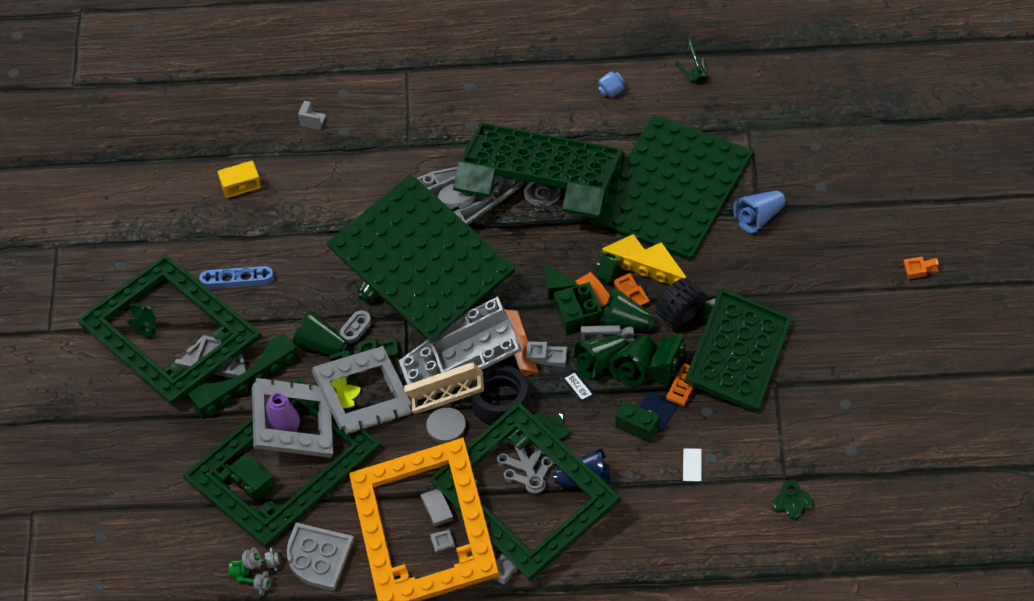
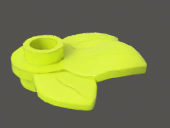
M346 377L332 380L331 385L343 409L354 407L353 400L359 395L361 388L347 385Z

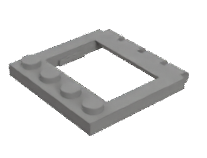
M383 346L313 367L311 370L339 429H344L346 434L359 431L360 426L362 429L378 425V421L381 424L394 420L395 415L397 418L411 414L410 408L412 403L405 393L404 387ZM373 367H380L384 374V379L395 398L345 414L330 382L337 378L348 377L353 373H361Z
M257 378L256 383L252 386L254 449L331 458L333 455L331 411L319 386L312 385L311 390H309V385L293 383L291 388L290 382L274 380L273 385H271V380ZM281 392L287 398L318 401V431H320V435L266 429L264 395Z

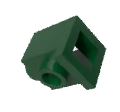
M607 251L600 253L598 258L601 260H599L596 266L598 271L596 277L602 282L609 283L617 279L623 257Z

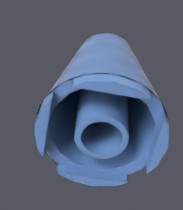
M775 190L739 198L734 202L733 206L734 216L740 220L739 226L748 233L759 231L785 206V196Z

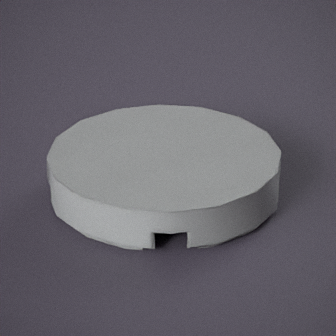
M454 183L444 187L438 195L439 199L450 209L458 206L459 208H464L470 205L476 198L474 194L453 191Z
M453 408L435 410L427 420V432L437 443L444 444L458 438L460 439L466 431V421L463 414Z

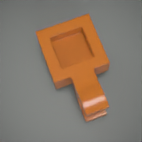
M923 257L904 260V268L908 279L925 277L927 272H939L937 267L939 263L936 258L924 261Z

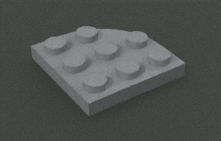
M295 523L287 545V558L292 572L298 579L310 586L335 592L353 545L354 537Z

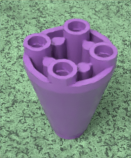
M273 393L265 406V428L297 432L300 425L298 412L283 393Z

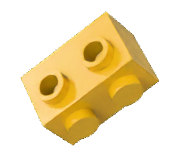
M253 160L217 171L225 198L261 188Z

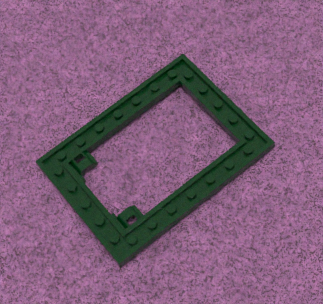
M166 254L77 319L81 327L171 406L262 338L261 333ZM164 279L221 326L212 333V336L216 340L219 339L221 344L184 372L174 363L162 370L107 322Z
M298 377L290 384V387L292 388L293 383H307ZM288 398L294 408L299 404L318 420V401ZM331 413L332 432L350 447L280 508L270 501L265 503L257 512L225 485L226 478L231 476L228 464L254 443L252 416L183 475V478L266 549L346 479L349 473L354 472L379 450L381 443L361 427L359 431L346 434L344 429H339ZM270 510L273 512L271 516L267 514Z
M518 401L467 446L473 472L475 471L474 468L502 443L513 442L516 448L521 450L531 442L590 498L586 504L531 552L481 503L491 543L531 582L617 506L622 499ZM450 464L436 472L429 481L462 514ZM475 478V482H476V485H477V488H478L481 484H480V482Z

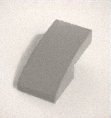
M528 342L526 360L542 365L566 367L568 350L567 347L548 346L547 342Z
M438 489L420 495L434 527L453 520L449 506Z

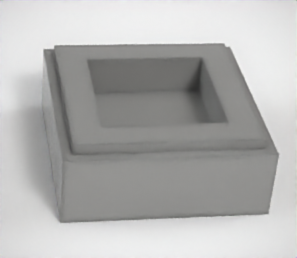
M450 529L430 534L436 555L455 550Z

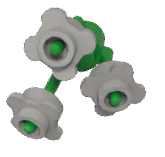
M255 547L251 548V550L247 549L242 555V560L230 562L228 568L231 578H236V582L252 583L254 589L259 591V595L263 596L265 591L269 590L271 586L268 571H264L263 575L257 574L255 579L246 578L245 576L249 574L250 569H254L255 566L260 567L261 564L265 563L268 569L275 568V571H278L277 565L280 564L281 557L278 552L275 553L273 551V548H270V552L265 553V559H261Z

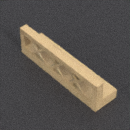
M472 362L405 385L404 391L411 398L412 413L418 414L483 392V371ZM477 380V387L468 388L473 381ZM460 386V390L452 395L451 392L454 388ZM438 393H444L440 399L434 400ZM426 398L423 405L418 406V400Z

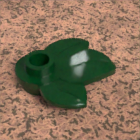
M131 304L130 309L133 318L129 319L127 323L144 337L154 336L157 333V326L153 310L147 305L143 308L139 304Z
M540 411L535 415L559 440L569 435L570 429L563 427V415L561 413L546 417Z
M794 481L783 483L780 493L773 499L774 511L784 509L793 520H797L803 508L813 509L814 506L811 495L801 490L800 486ZM793 488L794 493H789L787 489Z

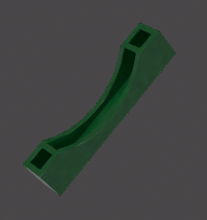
M284 332L267 342L265 351L260 359L245 373L223 382L203 383L187 393L190 405L202 419L213 415L217 410L229 405L240 395L246 394L253 384L256 383L257 378L267 379L271 375L277 374L288 364L294 363L299 358L297 346Z

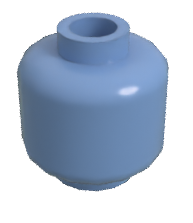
M610 71L599 79L600 87L598 90L603 97L607 95L609 98H614L624 90L625 81L618 72Z

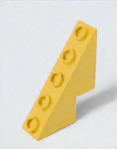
M633 234L602 248V252L607 251L623 257L620 267L624 270H629L641 276H647L658 282L670 285L681 278H687L662 243L644 249Z

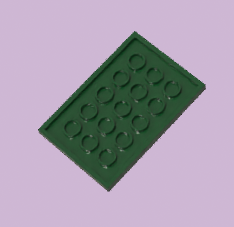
M720 287L684 383L757 413L792 317Z

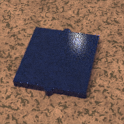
M648 391L639 407L655 412L660 419V430L663 431L678 404L666 400L664 395L660 396Z

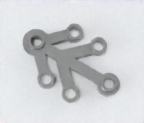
M508 441L514 445L520 461L509 457L505 453H501L497 456V464L500 467L511 466L524 471L527 477L516 474L512 469H507L504 472V480L507 483L515 481L526 486V490L532 494L541 493L545 489L544 477L547 471L553 468V463L547 457H544L541 461L542 466L537 474H535L533 469L543 453L535 446L532 455L528 458L524 448L519 450L513 442Z

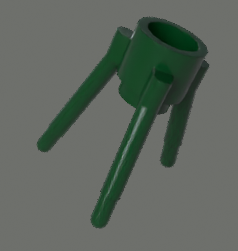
M688 39L687 41L696 67L691 70L690 74L679 61H675V63L688 77L690 83L694 82L696 85H702L709 78L705 58H701V67L691 39Z

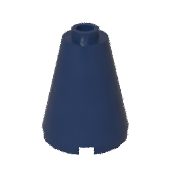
M602 448L579 457L608 486L611 485L609 466L603 460L606 458V454ZM557 467V472H554L556 484H559L560 487L579 488Z

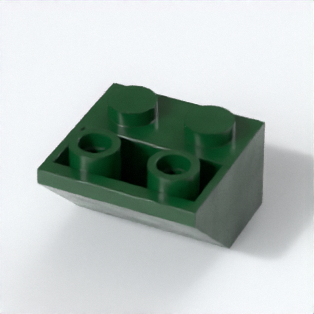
M590 282L553 293L554 307L566 335L580 332L581 326H590L603 314Z
M679 333L661 339L647 368V380L668 387L672 380H675L679 372L678 367L684 364L686 354H684L686 347L684 334Z

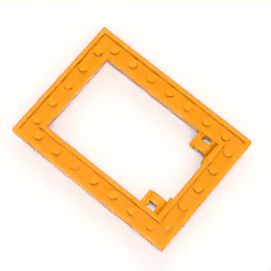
M464 438L349 473L378 601H422L500 577ZM450 464L470 544L456 548L460 563L454 564V568L415 579V577L409 578L405 564L392 568L374 487Z

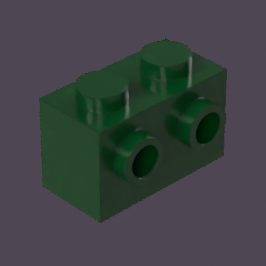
M624 400L615 414L616 428L651 443L660 429V419L655 412L647 411L640 408L636 403H629Z
M245 453L229 466L231 481L235 485H240L247 496L254 497L257 501L276 487L274 476L248 453Z

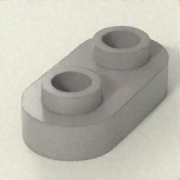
M366 311L355 312L341 328L340 335L347 340L346 344L357 342L370 327L371 318L369 313Z

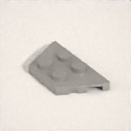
M203 335L195 345L186 350L187 354L184 357L175 360V364L182 369H188L220 345V340ZM241 353L214 375L235 378L245 373L243 354Z

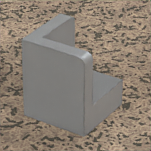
M308 101L303 102L298 113L300 126L321 130L326 119L325 114L313 112L311 102Z

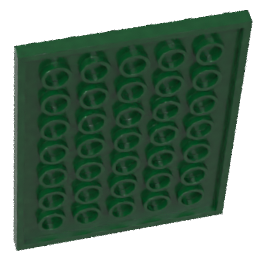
M653 114L622 164L618 176L614 177L609 185L608 199L600 217L589 218V223L625 237L634 234L639 242L651 247L662 243L670 254L692 261L750 162L754 150Z
M409 174L326 242L327 247L429 343L433 342L515 272L514 266L412 174Z

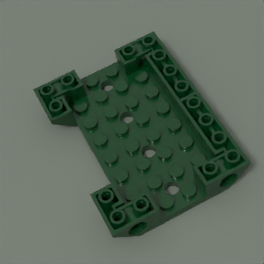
M480 122L458 163L453 191L474 194L480 197H490L494 189L495 175L504 178L530 181L541 185L546 184L558 188H567L562 212L583 215L589 218H599L608 199L610 181L612 177L618 176L626 158V153L621 148Z

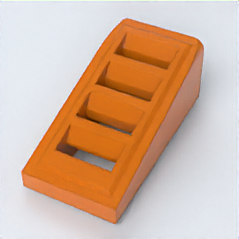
M684 363L681 366L667 394L666 400L685 406L695 389L694 386L682 381L685 380L690 365ZM676 392V393L682 394V395H684V396L682 397V396L676 395V394H674V393Z

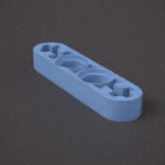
M260 266L207 270L200 274L199 279L200 283L207 289L269 285L273 282L274 275L270 267ZM243 275H251L248 280L241 279ZM225 276L232 277L230 281L222 280Z

